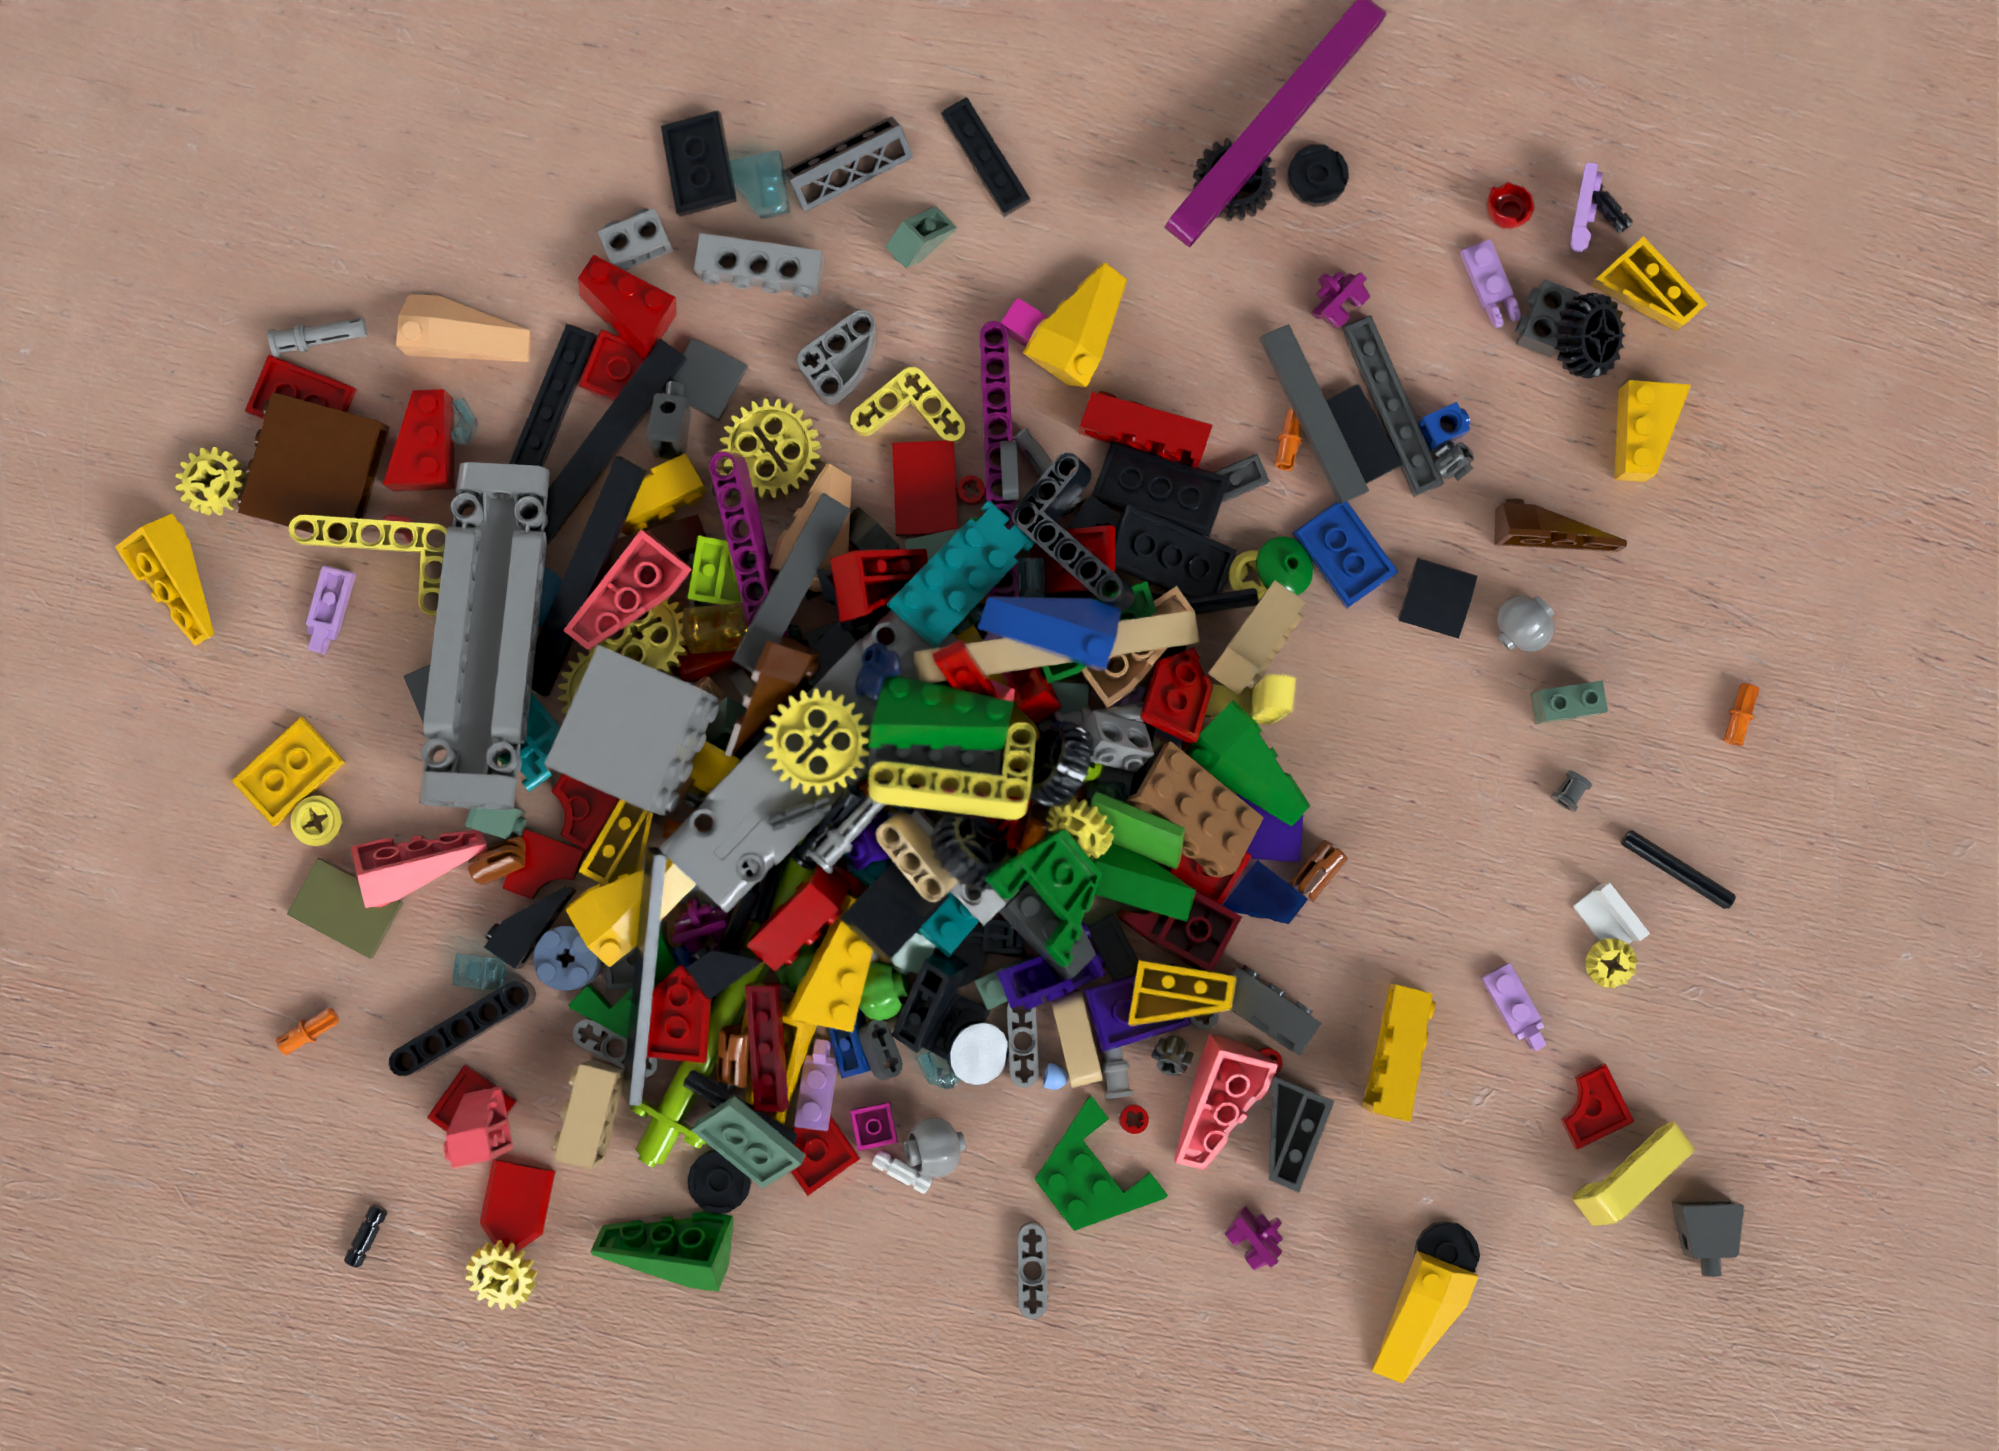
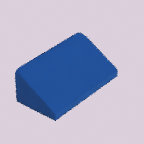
M860 1008L858 1009L853 1032L827 1027L841 1078L871 1071L858 1036L860 1027L866 1023L864 1013Z

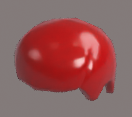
M1506 182L1498 188L1493 186L1486 203L1489 219L1496 226L1503 229H1513L1524 225L1531 219L1535 206L1532 194L1523 186L1515 185L1511 182Z

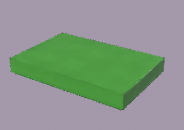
M1095 793L1091 800V808L1096 806L1098 807L1097 811L1101 815L1107 816L1104 822L1113 827L1110 831L1114 835L1111 843L1177 869L1181 861L1185 834L1184 827L1102 793Z

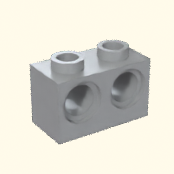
M655 208L639 210L631 218L622 222L619 220L609 222L603 227L604 229L597 231L610 263L625 271L673 251ZM645 229H656V232L652 237H642V233ZM620 239L627 240L624 248H613L616 241Z
M1093 711L1080 725V727H1083L1090 733V738L1093 739V746L1091 748L1094 749V754L1090 760L1094 763L1136 773L1154 754L1146 724Z

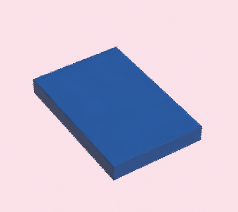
M1338 502L1334 503L1292 533L1296 540L1304 547L1316 568L1346 609L1398 573L1395 566L1348 502L1340 505Z

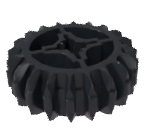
M1229 137L1224 140V146L1216 141L1213 143L1212 150L1206 148L1203 151L1204 159L1199 158L1197 160L1196 166L1198 169L1194 170L1193 178L1197 180L1193 185V189L1232 146ZM1271 157L1266 158L1216 218H1219L1223 212L1227 214L1226 220L1229 222L1232 220L1233 214H1237L1241 222L1245 218V212L1249 216L1254 217L1257 213L1256 208L1263 210L1266 207L1265 200H1271L1273 196L1271 189H1274L1276 185V180L1272 179L1275 176L1276 170L1275 168L1268 167L1272 161ZM1257 189L1251 196L1237 200V195L1240 192Z
M1597 293L1574 296L1572 301L1566 302L1565 310L1560 311L1561 320L1555 323L1558 327V332L1554 335L1557 338V345L1554 349L1559 351L1557 360L1563 362V369L1568 370L1570 375L1583 378L1606 375L1609 369H1614V361L1620 360L1619 350L1624 348L1622 338L1626 336L1623 334V327L1626 323L1621 321L1623 311L1617 310L1618 304L1611 301L1610 296Z
M1057 720L1053 725L1049 724L1045 732H1040L1039 739L1035 743L1030 791L1031 798L1037 800L1038 803L1045 806L1060 807L1063 803H1068L1071 796H1076L1077 789L1083 786L1085 776L1089 775L1087 772L1088 768L1093 764L1090 759L1094 754V749L1091 748L1093 746V739L1090 738V733L1083 727L1072 721Z
M949 812L936 823V827L930 836L933 841L930 847L936 852L934 858L942 863L941 869H946L950 873L949 878H956L960 886L966 884L971 891L975 888L980 892L986 889L991 891L993 887L985 878L988 874L1012 859L1011 857L1014 853L1008 848L1010 842L1003 838V831H998L994 827L995 823H990L986 820V816Z

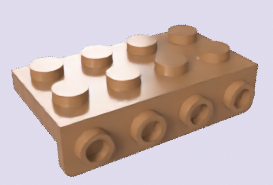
M1171 741L1163 745L1136 794L1129 796L1126 801L1128 805L1184 827L1185 834L1182 854L1193 858L1203 866L1207 874L1213 877H1223L1236 872L1264 818Z

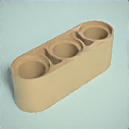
M897 812L879 826L876 832L879 844L923 898L936 902L957 884L958 880L956 878H949L950 873L946 869H941L942 863L934 858L936 852L930 847L933 841L909 813Z
M1081 990L1066 993L1064 996L1052 1000L1051 1005L1071 1087L1074 1088L1103 1081Z

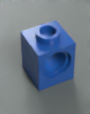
M1457 402L1424 416L1418 423L1430 452L1444 446L1450 440L1453 442L1464 437L1471 430L1469 427L1470 418L1464 408L1460 409ZM1446 419L1450 421L1453 425V431H1444L1440 426V420Z

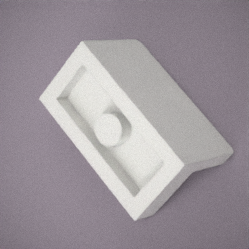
M1611 883L1599 884L1573 905L1574 910L1599 941L1616 938L1629 944L1632 941H1641L1650 934Z

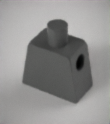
M667 382L665 394L657 393L653 398L646 439L655 458L674 459L687 452L691 409L687 398L684 397L685 385L680 382Z
M1733 1200L1672 1202L1683 1253L1691 1258H1701L1702 1276H1722L1721 1258H1733L1739 1255L1744 1205Z

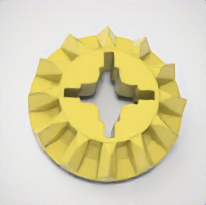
M1250 550L1243 552L1231 564L1228 575L1231 587L1234 591L1255 588L1258 593V599H1261L1268 589L1262 584L1259 577V585L1253 580L1243 583V580L1248 575L1247 566L1253 571H1257L1256 559L1259 551Z
M307 797L300 801L292 812V831L296 838L306 845L321 846L329 844L331 840L339 835V830L343 823L340 814L341 809L336 806L333 800L326 797ZM313 812L318 816L328 815L321 822L322 830L316 826L306 827L314 820Z
M1608 938L1597 942L1591 947L1585 964L1589 977L1601 987L1615 989L1622 984H1628V980L1633 975H1636L1635 969L1638 960L1634 949L1628 943L1620 939ZM1617 956L1616 961L1622 966V969L1612 968L1609 972L1608 967L1601 959L1612 961Z

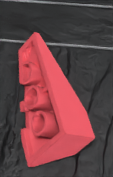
M640 530L563 631L587 650H591L672 596L692 571V568L649 531Z
M478 830L443 833L435 840L423 839V836L419 835L412 836L411 842L394 843L393 838H387L351 846L365 908L383 907L390 902L397 901L487 850L483 833Z
M1209 1034L1198 1063L1174 1158L1175 1163L1205 1170L1228 1142L1227 1137L1238 1123L1242 1124L1248 1117L1246 1113L1257 1100L1261 1101L1266 1095L1277 1069V1062L1238 1040Z

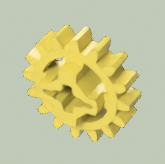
M213 447L211 454L205 448H200V456L189 453L191 462L189 464L181 462V467L185 469L184 473H177L175 476L182 480V484L176 486V490L185 493L180 498L181 501L186 504L190 503V509L196 512L201 510V513L206 516H210L212 510L218 515H223V507L234 510L232 501L234 499L238 501L239 490L245 489V485L241 483V480L246 478L247 475L242 470H238L243 464L237 459L233 460L234 455L227 451L222 454V450L217 447ZM215 462L224 464L228 470H219ZM196 493L204 494L208 501L201 500Z
M1071 796L1068 803H1063L1060 807L1053 806L1048 812L1049 815L1046 821L1051 823L1048 830L1053 832L1057 829H1066L1088 857L1092 855L1097 859L1101 854L1104 855L1114 838V835L1110 833L1113 828L1112 825L1104 822L1107 816L1101 815L1097 811L1098 807L1096 806L1088 807L1087 801L1084 799L1081 803H1078L1076 798Z
M498 1241L494 1247L491 1243L487 1242L482 1249L478 1248L475 1251L471 1260L466 1265L469 1272L465 1279L473 1281L469 1290H478L480 1294L477 1299L479 1301L484 1298L488 1299L489 1307H492L496 1302L499 1303L501 1310H505L508 1303L513 1308H517L520 1301L526 1302L536 1286L534 1279L537 1271L530 1269L534 1261L523 1258L525 1250H521L518 1253L515 1252V1245L513 1243L508 1248H504L502 1241Z

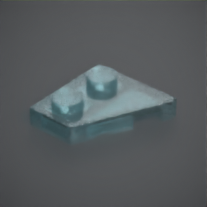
M778 150L730 161L733 181L736 187L761 219L791 213L782 156Z

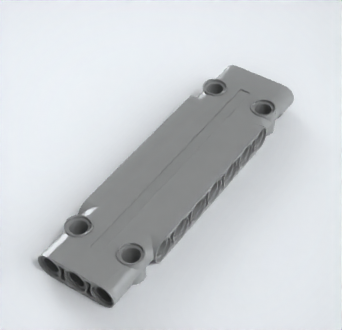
M478 462L459 464L456 497L451 503V511L454 515L453 526L448 527L445 539L423 730L427 742L421 751L424 761L419 799L421 804L438 807L494 810L514 809L517 774L522 766L520 746L521 743L525 742L527 734L547 549V538L544 528L548 523L546 506L550 471L544 467ZM475 507L472 514L462 516L466 508ZM529 511H538L534 518L524 519ZM446 750V756L442 761L433 762L436 752ZM504 753H510V762L504 766H498V758Z
M892 610L863 639L860 638L806 693L808 698H812L813 690L818 689L820 698H824L826 692L831 690L833 701L840 695H843L842 705L844 707L854 703L855 706L851 713L852 715L863 714V717L857 723L859 726L866 725L869 727L861 733L862 737L870 739L878 700L869 698L865 693L860 697L856 696L855 682L863 666L862 655L864 651L873 643L878 642L876 638L878 630L880 628H887L892 633V642L886 647L888 650L896 651L899 655L901 673L896 676L917 680L913 653L934 649ZM950 633L937 648L947 647L959 640ZM948 681L938 682V685L945 687L949 684ZM814 709L808 714L807 719L811 727L820 728L824 725L825 715L822 711ZM833 720L821 735L814 736L812 734L809 737L812 744L796 759L797 764H801L813 749L820 748L822 750L825 747L822 740L838 725L837 720ZM837 732L832 737V746L837 751L846 749L849 744L848 736L843 732ZM769 733L705 797L706 800L659 847L678 868L727 913L763 878L773 865L776 866L827 814V812L822 814L818 812L812 818L793 825L786 824V827L780 830L773 831L768 821L769 814L777 811L784 812L785 808L806 800L813 801V798L819 795L816 794L814 786H811L808 793L804 794L802 790L803 784L799 783L796 788L791 789L792 778L789 777L782 782L779 780L784 771L782 769L771 770V767L777 761L776 758L767 759L766 755L773 751V747L763 744L767 740H772L773 735ZM791 733L785 739V747L790 752L799 751L803 745V740L797 733ZM869 743L862 744L861 749L869 752ZM814 756L811 758L809 769L813 774L818 775L825 771L827 764L823 757ZM859 756L858 760L865 767L858 768L854 766L852 770L857 778L852 779L849 776H845L846 787L848 784L855 785L869 771V756ZM836 782L834 783V793H830L826 786H822L821 795L826 794L832 807L845 791V788ZM708 814L713 818V826L710 830L703 832L695 827L694 821L698 815ZM747 859H755L760 863V870L754 876H747L742 872V864Z

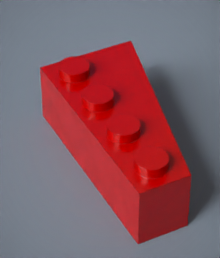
M1099 391V393L1091 392L1078 434L1111 444V441L1198 468L1213 425L1146 407L1138 402L1117 399L1111 393Z

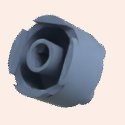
M561 926L544 933L536 945L533 957L538 978L549 987L564 991L587 986L601 973L604 962L587 948L575 926ZM570 951V955L575 956V961L568 964L564 960V954Z

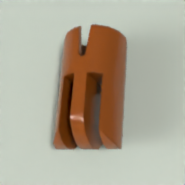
M514 837L488 848L469 859L468 863L476 861L468 866L472 879L476 883L484 885L524 868L526 856L525 841L521 837Z
M1327 840L1321 842L1289 881L1293 887L1301 882L1298 891L1302 894H1306L1311 890L1308 898L1312 902H1314L1348 860V857L1339 848L1335 850L1332 847L1333 844Z
M727 1025L719 1030L716 1081L735 1085L739 1088H746L748 1085L750 1060L748 1028L744 1027V1033L741 1034L740 1025Z

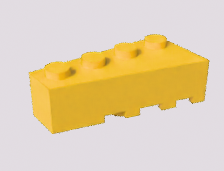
M846 895L840 907L843 910L842 914L859 897ZM841 914L834 923L829 925L820 947L817 948L812 958V963L805 976L801 978L797 991L791 1003H788L784 1013L792 1020L853 1032L873 949L840 919Z
M1396 984L1389 985L1362 1108L1375 1114L1411 1122L1418 1079L1421 1073L1422 1055L1428 1042V1021L1432 1019L1435 1011V1001L1432 1000L1433 993Z

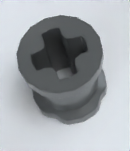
M1569 770L1565 775L1567 777L1558 792H1553L1551 798L1565 809L1575 812L1578 808L1576 804L1584 792L1592 787V783L1580 774Z

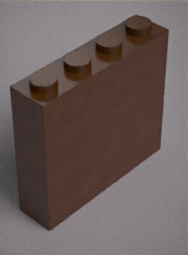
M272 392L271 398L264 405L263 415L265 419L262 429L258 430L255 437L256 450L254 457L247 465L246 475L248 478L245 489H242L238 496V513L289 527L292 519L298 515L364 519L389 426L377 420ZM301 522L296 526L297 530L311 534L314 532V527L310 522ZM334 524L329 529V537L333 540L341 541L347 535V528L342 524Z

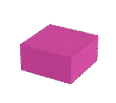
M890 1101L851 1109L850 1113L858 1151L898 1142Z

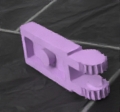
M1588 162L1584 167L1571 235L1572 241L1570 242L1571 250H1574L1577 254L1578 252H1585L1590 244L1588 242H1590L1591 233L1587 229V222H1594L1597 204H1593L1591 201L1593 191H1600L1603 172H1597L1599 164Z
M1491 239L1463 249L1460 252V256L1482 309L1486 310L1492 326L1495 329L1503 326V318L1496 305L1503 302L1511 321L1520 320L1521 314L1518 304L1513 297V291Z

